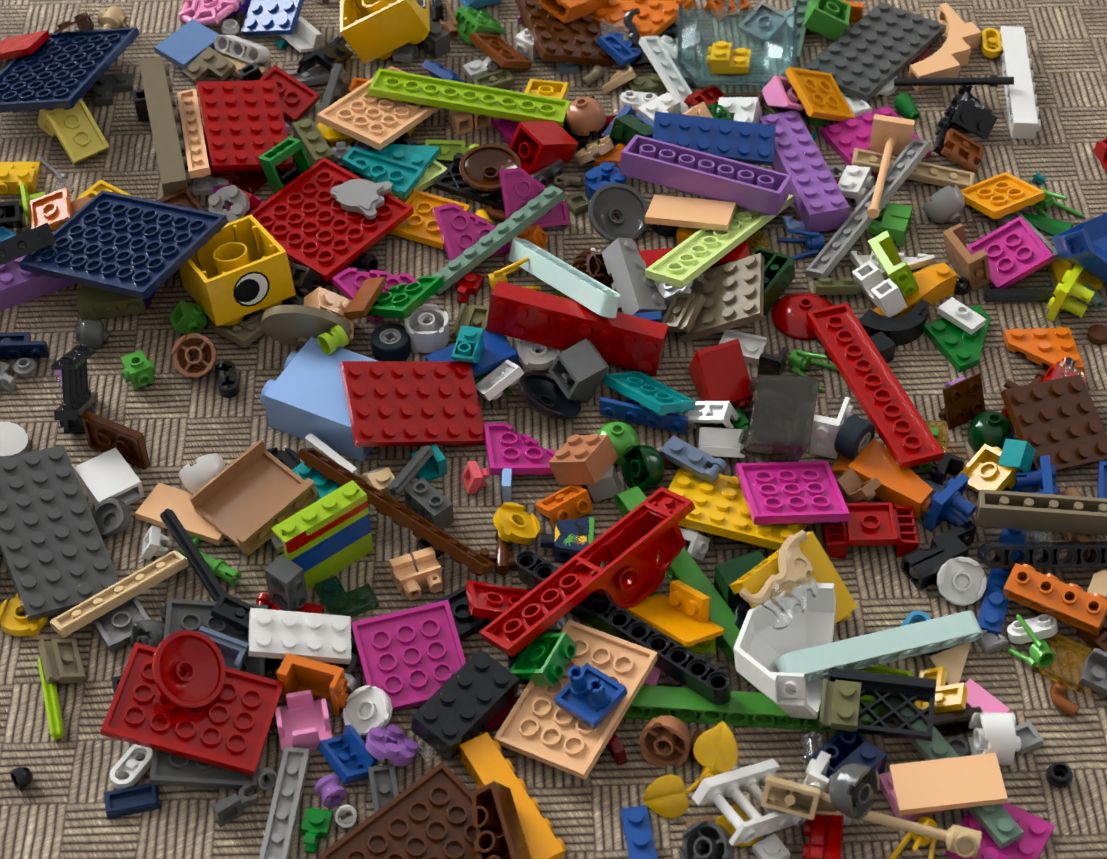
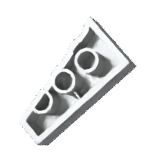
M617 238L602 252L607 273L614 281L611 284L612 289L621 295L618 309L629 315L661 311L662 316L668 308L663 296L655 285V281L645 276L646 263L639 254L636 243L632 238Z

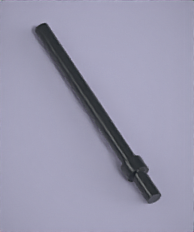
M990 75V77L894 79V86L990 85V87H998V85H1014V77H998V75Z

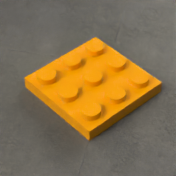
M789 67L785 71L789 83L793 86L797 98L801 101L805 108V113L809 117L839 122L855 119L831 73Z
M1007 172L961 189L966 205L973 207L992 219H1001L1007 214L1018 212L1022 208L1045 200V191Z
M415 189L405 202L413 207L414 214L389 234L444 250L445 246L433 213L434 207L455 203L461 206V209L470 213V205Z

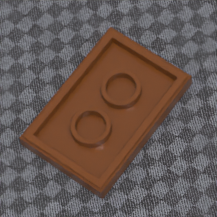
M471 33L469 40L501 67L530 70L532 63L500 36Z

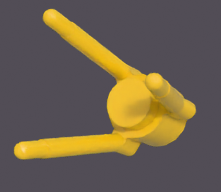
M526 257L505 268L487 274L492 291L498 281L508 283L506 276L521 270L522 268L519 266L529 261V258ZM521 286L532 290L542 289L541 286Z
M919 817L916 822L938 828L937 823L929 817ZM908 832L888 859H896L912 837L915 841L912 850L916 852L920 845H927L929 843L928 859H934L935 846L938 840Z

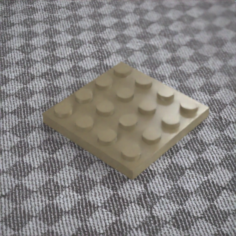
M761 253L709 268L693 280L690 294H695V296L703 294L706 300L690 332L686 333L685 330L679 332V338L682 343L763 319L764 257Z

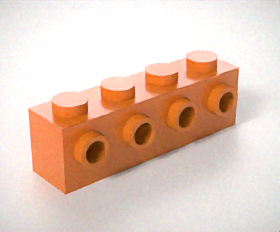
M1015 563L1003 588V597L1043 614L1050 615L1057 620L1095 636H1098L1107 616V599L1098 593L1090 594L1085 592L1080 586L1073 583L1068 585L1052 574L1044 575L1039 573L1028 564L1020 565Z

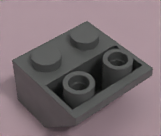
M584 339L559 353L548 372L568 400L589 402L610 367L590 339Z

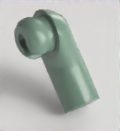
M1082 283L1081 285L1095 291L1091 299L1096 309L1104 307L1105 302L1099 291L1087 283Z

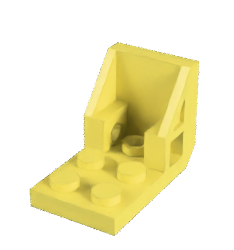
M82 98L73 108L68 110L63 108L51 111L46 109L39 110L37 123L40 128L52 137L57 136L73 165L109 149V144Z

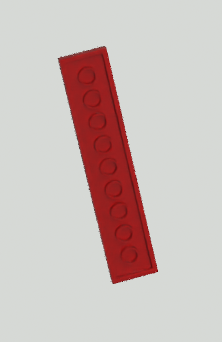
M848 303L807 311V321L868 419L874 424L875 430L898 467L904 469L943 459V449Z

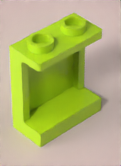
M887 230L868 240L887 279L889 278L899 287L903 298L918 291L919 287L907 262L894 267L902 262Z

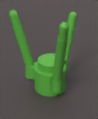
M1044 188L1041 190L1045 191V200L1037 202L1033 206V209L1047 218L1050 217L1043 209H1049L1052 205L1080 218L1084 217L1083 214L1054 200V198L1066 201L1068 197L1047 191Z
M800 349L793 350L788 360V365L792 367L791 372L798 374L822 392L824 390L823 387L801 370H807L810 364L838 371L837 367L811 359L826 360V355L805 352Z
M1017 614V620L1034 644L1029 648L1030 657L1012 648H1008L1007 652L1027 662L1032 668L1036 665L1040 668H1047L1054 662L1056 655L1052 652L1045 639L1039 640L1021 615Z

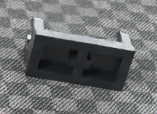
M289 262L295 287L305 288L312 292L315 290V288H312L314 280L321 284L324 283L323 277L311 268Z

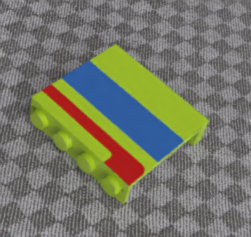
M353 480L271 528L275 535L283 542L285 557L303 568L307 591L373 551L367 494Z

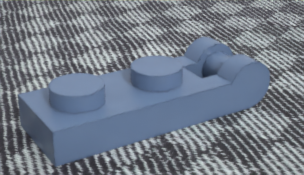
M674 435L660 449V454L663 458L710 484L714 483L718 478V474L727 468V464L723 459L714 458Z

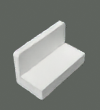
M300 16L294 33L280 36L299 52H313L315 49H319L323 34Z
M700 427L698 449L710 456L745 458L746 431L744 429Z

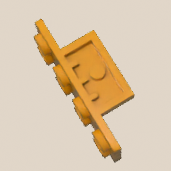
M679 580L670 582L669 597L663 594H656L647 597L632 608H624V610L685 647H693L697 643L713 640L715 637L724 635L725 629L709 620L710 597Z

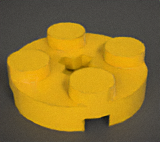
M506 502L493 515V522L499 531L498 536L501 540L530 545L540 530L537 517L533 513L531 515L524 511L526 507L520 504Z
M15 594L16 597L10 601L8 598L0 605V624L4 633L13 636L31 637L40 634L41 628L45 626L49 616L28 622L26 616H19V614L24 613L18 594Z

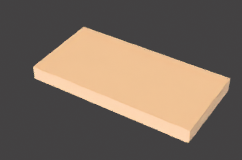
M654 195L645 215V223L728 231L736 211V202Z
M158 483L135 512L136 519L167 529L160 518V514L165 509H170L174 511L190 537L195 538L196 536L202 541L218 546L225 538V536L195 512L189 499L193 495L192 493L169 485Z
M996 753L893 764L889 768L899 816L1004 804L1008 800Z

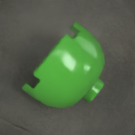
M610 422L597 432L598 435H609L618 455V459L613 464H620V467L625 465L626 457L623 458L625 450L632 445H640L637 432L632 426L624 422Z

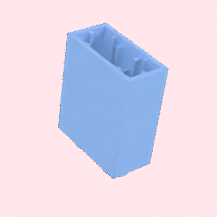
M311 337L300 351L294 350L289 354L281 375L276 380H268L262 389L260 401L262 405L266 406L269 427L304 440V437L311 433L334 451L363 462L374 447H355L340 364L342 361L377 360L340 347L333 354L327 355L320 348L318 340Z

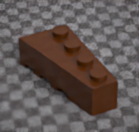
M492 781L473 791V827L476 828L477 838L474 842V852L477 853L478 859H531L510 788Z

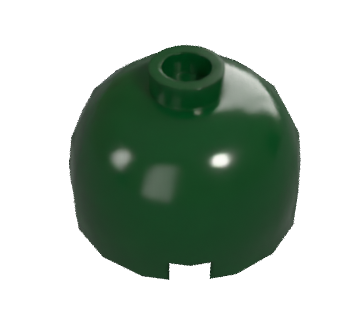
M982 412L971 421L967 441L976 452L984 444L993 448L996 446L1002 450L1005 439H1014L1013 424L1007 416L1000 412Z
M632 445L628 447L623 454V458L626 457L625 465H622V474L629 488L638 486L641 491L655 488L662 481L665 472V462L660 452L648 445Z

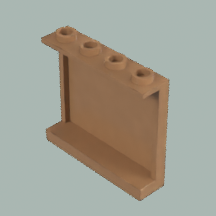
M260 439L203 487L196 490L189 499L197 514L249 556L275 534L271 530L272 527L306 508L320 495L314 481L309 477L303 480L269 453Z

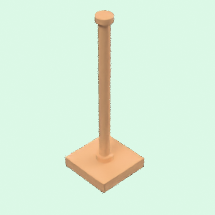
M874 114L869 151L883 153L871 206L867 209V216L870 218H877L880 214L879 205L891 155L899 156L913 139L915 120Z

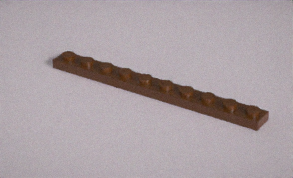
M300 448L297 457L303 460L304 465L308 468L317 469L322 473V477L340 484L339 487L353 480L367 494L368 504L376 507L375 510L378 513L390 516L398 526L407 527L413 531L412 534L415 537L430 542L432 548L449 554V558L452 561L466 565L471 573L477 576L493 573L496 564L315 448Z

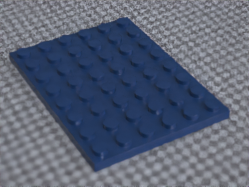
M138 28L49 33L50 38L34 53L14 58L0 72V113L4 111L16 113L21 110L33 112L39 109L51 111L57 108H63L64 110L73 108L83 98L84 94L92 88V85L101 78L103 73L126 51V48L134 42L139 35Z
M102 190L53 233L56 243L28 254L19 262L21 270L147 299L172 274L178 271L187 260L192 258L202 246L206 245L216 233L220 232L228 223L226 215Z

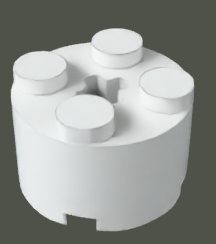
M423 304L413 311L410 317L404 319L406 332L410 336L412 352L432 353L445 348L450 339L448 314L445 310L444 312L440 310L438 305Z
M974 713L969 722V729H973V737H968L970 756L996 753L999 766L1012 765L1015 752H1019L1021 749V739L1019 736H1016L1015 731L1016 718L1014 713Z

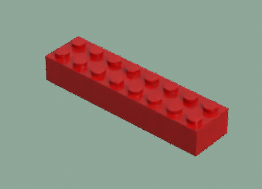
M498 281L491 293L486 331L562 351L584 339H590L607 363L656 375L662 361L669 325L617 312L616 318L603 317L575 300Z

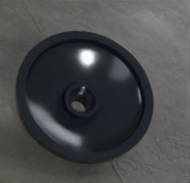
M528 372L520 378L518 383L520 393L529 406L537 413L559 420L572 419L579 414L581 402L568 400L552 376L539 372Z

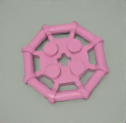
M184 0L182 12L179 13V20L183 23H188L194 19L204 26L214 23L218 25L222 19L233 11H238L240 0Z

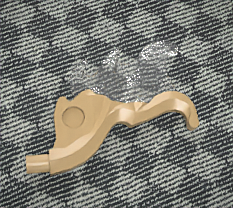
M804 530L795 535L791 534L780 547L778 553V574H772L757 594H750L745 588H742L739 593L749 604L761 605L775 614L777 623L772 626L773 629L780 630L790 625L793 619L794 606H800L802 613L805 611L808 602L807 590L811 591L814 598L818 592V585L813 577L810 576L814 571L813 566L799 548L800 543L808 538Z

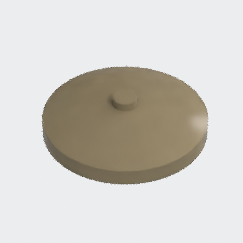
M280 305L269 308L262 315L261 328L263 332L270 338L292 347L303 348L311 337L317 339L318 335L330 332V329L336 325L341 326L346 332L348 339L350 338L351 328L349 324L340 316L320 308L304 305Z

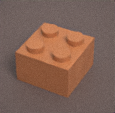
M575 434L567 439V442L561 449L555 452L554 457L548 463L559 485H596L599 479L618 459V455L608 434Z

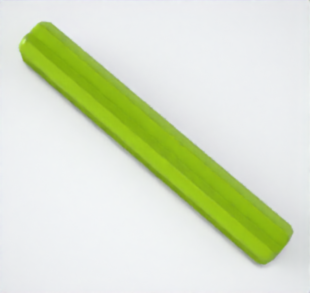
M40 656L37 661L51 739H63L65 731L56 681L47 684Z

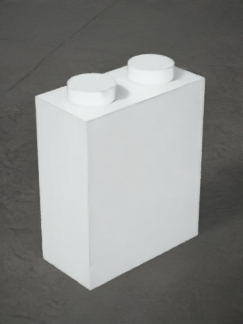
M116 447L74 467L81 488L96 508L107 498L119 499L126 505H129L145 497L140 479Z

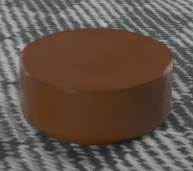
M1099 324L1092 325L1088 330L1087 339L1095 345L1107 344V327Z

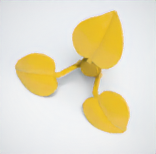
M724 721L702 733L694 744L695 758L701 765L705 766L700 778L696 779L695 783L689 788L684 789V782L679 776L664 775L659 777L646 789L643 795L645 805L662 817L670 819L680 817L689 806V799L686 794L691 793L698 787L703 779L730 771L735 766L738 759V747L731 729ZM737 803L731 805L744 822L751 820ZM724 814L716 819L715 823L725 827L733 836L736 828ZM761 836L754 838L749 843L742 842L735 846H752L761 841Z

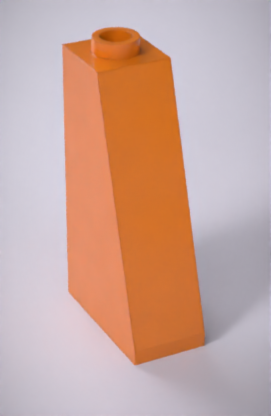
M538 0L537 4L563 23H568L596 12L608 4L609 0Z
M872 439L848 466V470L853 468L863 483L877 477L881 485L875 490L877 494L874 497L884 502H892L895 505L913 506L914 517L920 519L932 506L930 500L933 497V488L911 469H900L890 452L875 439Z

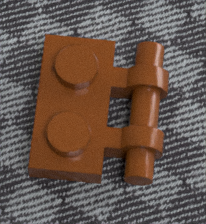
M950 128L946 133L944 146L946 147L942 149L941 154L946 156V159L950 162L954 161L961 165L965 171L976 173L979 169L977 165L982 160L985 147Z

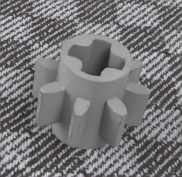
M345 141L337 142L336 147L331 148L334 153L335 163L338 162L340 167L344 166L343 157L352 148L351 145L346 146Z

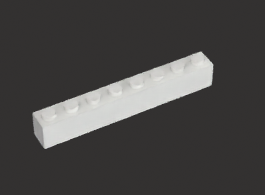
M1001 26L1002 50L1000 60L1003 77H1014V85H1004L1011 138L1035 139L1037 131H1040L1041 119H1038L1039 107H1036L1037 94H1034L1035 82H1032L1033 70H1031L1032 59L1029 58L1030 47L1027 46L1028 35H1025L1024 27Z

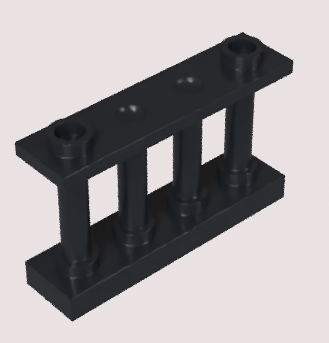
M48 222L1 241L0 265L56 243Z
M76 345L51 365V370H61L63 403L54 411L55 420H78L85 411H88L98 402V392H91L88 389L87 359L96 353L95 348H88V345Z

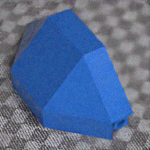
M1107 213L1051 237L1059 258L1074 266L1078 264L1084 267L1083 271L1107 283Z

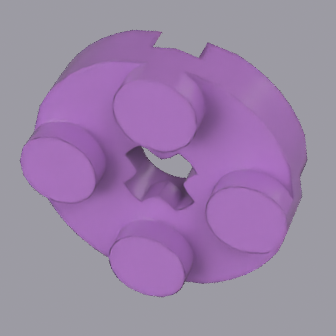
M393 724L388 725L387 728H370L365 740V748L374 758L384 762L385 758L393 760L392 765L394 766L410 765L419 747L417 742L402 733V729L399 726Z

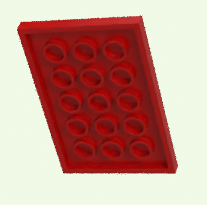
M276 80L197 82V93L211 171L263 170L258 157L288 138ZM292 156L275 166V169H293Z
M341 362L340 371L355 447L431 446L434 444L437 446L485 445L484 420L470 362Z
M135 642L102 725L101 735L254 776L284 688V682L225 667L224 685L219 695L213 701L198 708H182L168 701L156 686L152 672V661L157 648ZM179 669V674L183 677V671Z

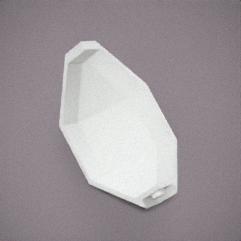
M809 582L748 610L734 646L736 671L791 718L818 719L823 679L829 681L830 677L805 682V674L779 672L775 660L789 652L833 642L836 612L835 584Z

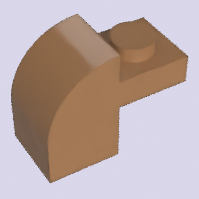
M853 468L839 474L835 478L845 503H869L875 498L874 496L877 494L875 490L881 485L877 477L863 483Z

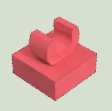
M468 461L461 477L467 494H476L479 487L487 485L485 478H490L488 469H479L477 461Z

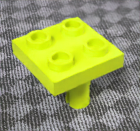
M1076 264L1072 271H1066L1061 280L1064 283H1058L1053 292L1056 297L1052 296L1046 307L1049 309L1046 316L1047 319L1053 322L1059 312L1064 309L1082 318L1088 306L1071 298V295L1089 304L1095 294V291L1078 283L1084 267Z

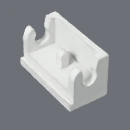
M696 401L695 409L685 411L684 416L688 417V426L691 429H697L695 423H723L726 428L733 429L730 418L733 421H737L739 417L730 401Z

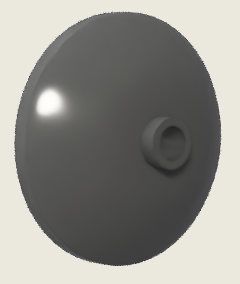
M611 183L602 186L593 194L588 205V216L592 227L603 238L612 242L617 238H632V240H635L644 232L648 225L645 223L648 206L643 196L634 188L621 183ZM612 216L617 217L618 220H613Z

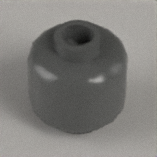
M83 320L81 324H77L76 342H79V345H88V348L100 349L103 342L107 343L108 330L104 329L103 322Z

